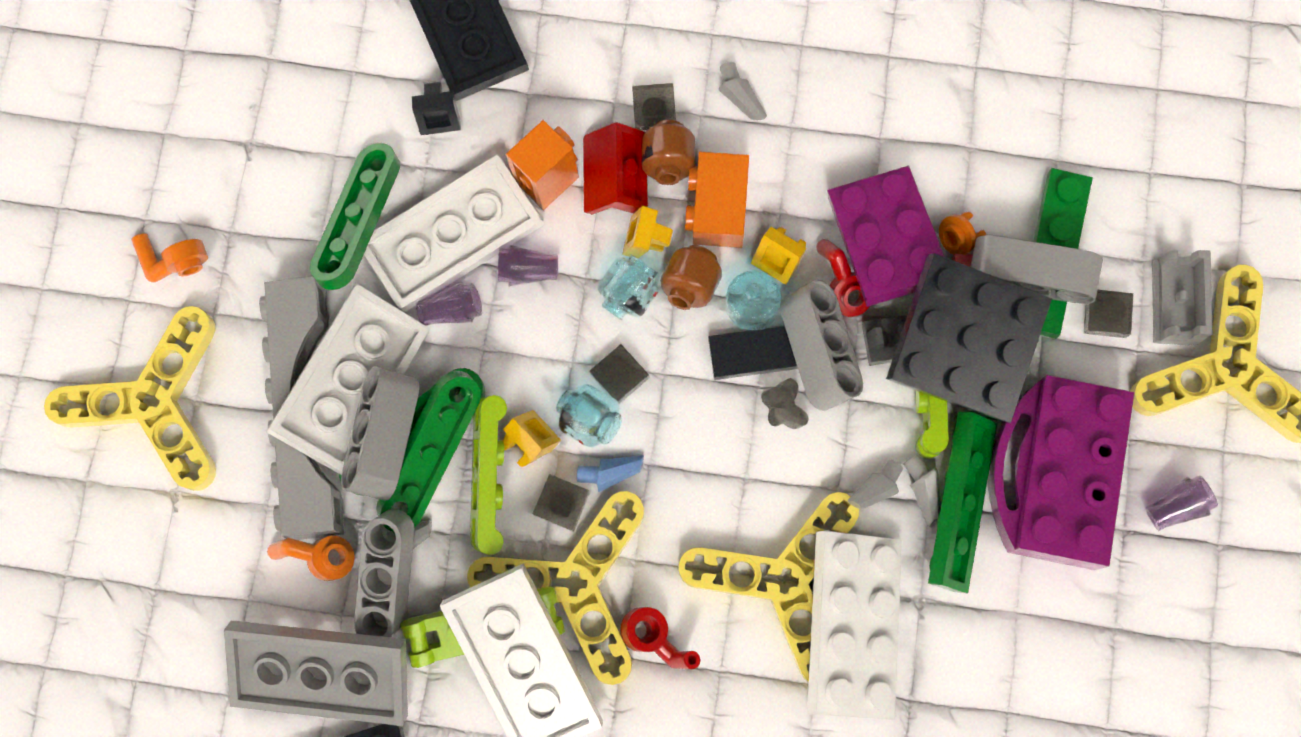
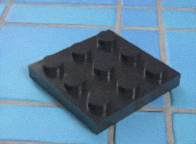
M935 253L928 254L886 379L998 421L1011 423L1052 298Z

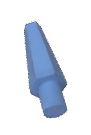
M644 455L601 459L599 467L578 465L577 482L597 484L598 492H601L641 472Z

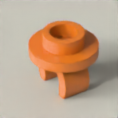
M964 212L961 215H950L944 218L939 225L940 241L943 247L952 255H966L970 253L975 247L977 237L986 235L984 230L975 233L972 224L969 222L973 217L971 212Z

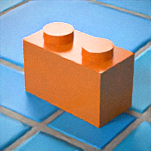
M544 120L506 153L514 179L520 188L543 211L579 178L576 165L578 158L572 148L575 146L573 140L562 128L557 126L553 130Z
M699 152L698 166L689 169L688 191H696L695 206L687 205L685 230L693 231V245L742 248L749 155Z

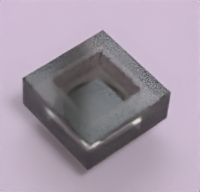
M673 83L632 86L636 129L648 130L657 122L663 120L676 121Z
M1098 289L1096 301L1085 304L1084 334L1118 338L1129 337L1132 330L1134 293Z
M622 344L589 371L592 378L617 406L649 379V374Z
M549 474L532 514L535 517L574 532L591 492L588 489Z

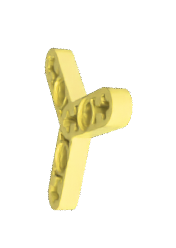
M1237 265L1219 278L1209 354L1147 375L1134 383L1130 391L1135 392L1132 406L1135 411L1141 415L1155 416L1226 391L1286 439L1301 443V431L1296 428L1299 420L1295 417L1301 415V392L1256 358L1263 279L1254 267ZM1240 277L1242 278V285L1248 286L1249 289L1240 295L1239 305L1228 306V304L1231 305L1238 300L1239 289L1231 283ZM1228 316H1237L1244 321L1246 332L1243 337H1235L1227 331L1225 321ZM1243 346V348L1233 353V366L1240 367V371L1231 377L1229 376V369L1222 367V363L1231 358L1233 347ZM1191 370L1200 376L1202 387L1199 392L1193 393L1184 389L1180 380L1181 374L1184 371ZM1169 384L1171 393L1161 396L1155 403L1152 400L1145 401L1142 394L1148 388L1151 391H1155ZM1259 384H1268L1276 391L1277 400L1273 406H1266L1257 399L1256 389ZM1290 401L1291 405L1285 408L1288 412L1280 416L1277 415V412Z
M184 307L171 320L137 381L56 388L45 399V414L54 423L71 428L140 423L173 480L179 486L191 491L206 489L214 481L216 466L177 401L213 339L215 323L212 317L198 307ZM188 321L194 323L197 321L202 326L200 332L192 331L190 333L185 328ZM179 339L183 343L192 347L190 352L180 345L174 344L176 340ZM172 353L181 354L183 358L182 368L175 374H165L162 366L164 359ZM157 376L161 380L170 383L169 389L154 382L155 377ZM116 393L120 401L118 409L113 414L103 415L99 407L100 401L105 395ZM147 394L150 396L155 395L160 400L156 408L153 406L148 407L143 402ZM68 400L77 404L87 405V410L82 408L69 409L67 415L59 411L60 406L66 405ZM178 424L183 431L181 442L174 447H166L162 440L164 430L168 426ZM186 453L192 462L203 465L198 470L200 477L197 480L185 477L190 472V468L186 461L178 456Z
M620 491L613 494L565 562L500 557H481L469 567L467 573V581L470 588L482 583L477 580V574L485 572L486 565H492V571L501 574L508 571L507 566L517 567L524 563L526 569L535 568L541 571L544 578L541 588L551 587L552 585L550 569H559L556 578L566 580L571 579L572 572H580V579L587 581L586 589H579L578 595L573 597L570 596V589L555 586L557 603L562 604L597 679L609 685L622 683L632 671V659L598 586L643 521L644 507L641 499L629 491ZM628 501L634 503L632 511L636 517L632 521L625 518L617 529L620 532H624L625 535L621 540H618L611 530L600 527L605 519L612 525L618 515L614 506L617 503L625 505ZM598 535L608 537L612 542V552L603 560L593 559L588 553L589 541ZM591 611L600 612L606 620L604 632L597 637L585 635L581 628L582 618ZM612 634L617 643L609 644L608 647L614 657L622 656L625 662L619 667L621 674L615 678L610 672L602 673L600 666L605 663V657L601 649L592 654L589 648L590 645L603 643Z
M842 492L829 494L820 503L778 559L708 548H692L681 556L679 562V575L682 581L690 587L771 600L798 670L807 682H809L807 665L810 664V651L807 648L800 653L797 643L810 642L811 633L806 636L795 634L790 628L789 620L793 612L797 610H805L812 615L813 594L809 583L814 578L815 559L804 557L799 545L804 536L816 535L818 531H825L817 526H813V522L815 519H818L822 526L825 524L832 513L827 508L830 503L834 506H838L841 502L846 504L848 508L845 514L849 517L847 523L841 519L837 521L830 531L849 533L859 517V509L849 504L847 500L851 496ZM695 556L704 557L705 565L717 567L716 558L726 559L727 561L722 570L723 585L713 583L716 574L703 573L701 580L692 579V572L685 570L686 563H693ZM744 562L752 567L754 579L749 586L738 587L730 581L729 570L733 564ZM760 565H768L770 567L766 574L770 576H780L783 569L790 570V577L797 579V586L790 587L787 594L780 593V585L766 582V592L758 591L757 587L762 577Z

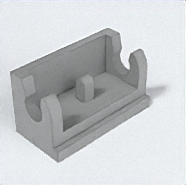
M1178 250L1167 252L1159 260L1152 261L1153 343L1198 345L1213 335L1210 250H1197L1186 257H1178Z

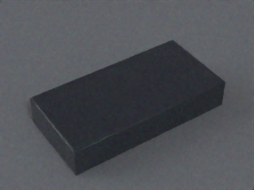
M785 326L708 336L714 380L798 369Z

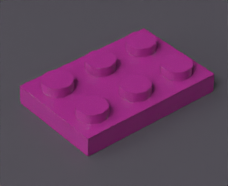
M909 165L827 190L830 206L866 306L915 293L928 254L935 253L943 257L944 254Z

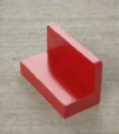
M615 122L584 136L583 177L585 213L593 215L610 208H615L634 214L640 207H648L647 174L642 170L641 162L642 137L645 131Z

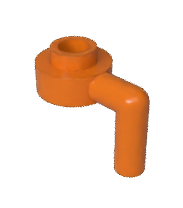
M138 234L131 238L144 275L149 282H158L172 273H178L181 277L193 275L203 269L202 264L208 260L204 244L199 239L184 240L167 247L161 253L163 259L157 261L148 234Z
M327 536L315 541L313 544L287 538L272 543L267 549L268 556L273 560L290 556L307 561L310 572L316 578L323 581L343 578L351 571L355 560L352 546L347 540L339 536ZM332 549L337 551L340 556V561L337 565L331 564L328 559V554Z

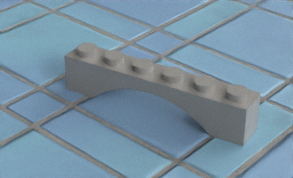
M313 276L264 282L265 296L260 297L259 306L263 321H267L268 337H263L262 350L265 361L270 362L271 378L265 380V394L268 403L272 404L273 419L311 358L316 344L328 328L326 291L317 283ZM273 420L268 421V427L270 426ZM268 433L269 441L272 446H275L276 462L271 463L270 473L274 488H278L279 505L274 506L273 518L276 530L281 531V537L303 540L344 535L341 492L325 476L314 459Z

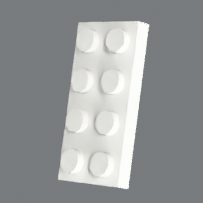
M497 154L374 230L364 256L398 309L405 313L542 227L543 221Z
M356 284L266 432L342 475L362 387L371 368L377 366L404 375L430 328L359 284Z
M832 531L816 532L807 714L895 720L902 540Z
M524 563L442 601L440 608L507 737H581L602 727L603 719Z

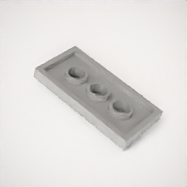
M230 621L224 629L230 707L397 726L404 725L408 717L406 639L241 621ZM264 662H272L278 665L283 675L272 674L270 669L264 665ZM307 667L321 669L327 679L319 680L314 678L313 674L307 670ZM357 671L365 674L369 678L370 684L358 683L351 676L350 672Z

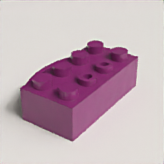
M1046 375L1018 400L1011 423L1003 422L993 448L989 472V495L996 528L1007 553L1094 571L1110 566L1135 392ZM1021 414L1029 415L1028 427L1019 447L1015 467L1016 503L1014 511H1011L1006 506L1004 494V461L1013 429Z

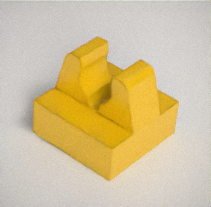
M642 206L631 215L622 255L639 259L649 250L662 252L664 246H670L673 230L656 223L658 210Z
M771 226L764 234L751 264L786 285L794 275L807 249L806 242L802 239L796 242L785 235L786 229L783 227L775 229Z
M534 410L512 418L503 429L506 432L503 438L504 450L510 449L517 444L524 452L517 462L520 467H524L545 454L552 452L561 442L556 433Z

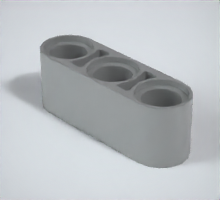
M987 235L977 237L971 267L1053 300L1089 304L1096 301L1103 258L1099 254L1087 250Z
M814 280L785 296L781 300L780 311L806 395L815 408L826 411L859 396L863 391V379L837 297L828 283L823 280Z
M374 366L368 372L362 387L342 469L341 486L343 490L384 501L390 499L399 480L419 394V382L416 378Z
M398 509L388 510L370 521L363 530L354 618L356 634L392 637L401 628L400 623L406 619L414 523L404 511ZM382 524L388 525L394 530L396 534L395 542H390L384 538L381 531ZM378 568H382L390 574L392 585L384 584L379 579ZM379 612L384 615L388 622V627H382L376 623L373 613Z

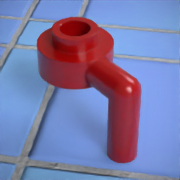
M827 239L820 240L816 245V250L831 264L835 278L830 283V287L837 297L842 315L855 317L863 314L870 306H866L855 272H851L845 252ZM854 290H859L858 299L853 303H848L849 294Z
M652 607L635 608L629 611L623 618L620 628L621 637L625 645L636 652L654 651L668 666L674 669H696L700 665L701 659L697 652L679 651L667 640L668 624L664 615L657 609ZM640 621L646 626V634L642 638H639L635 632L636 625Z

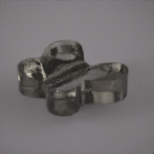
M792 378L778 383L776 387L765 390L761 394L762 402L769 408L768 421L771 426L777 427L784 424L789 428L799 429L809 421L807 413L795 404L794 400L799 387L798 383Z

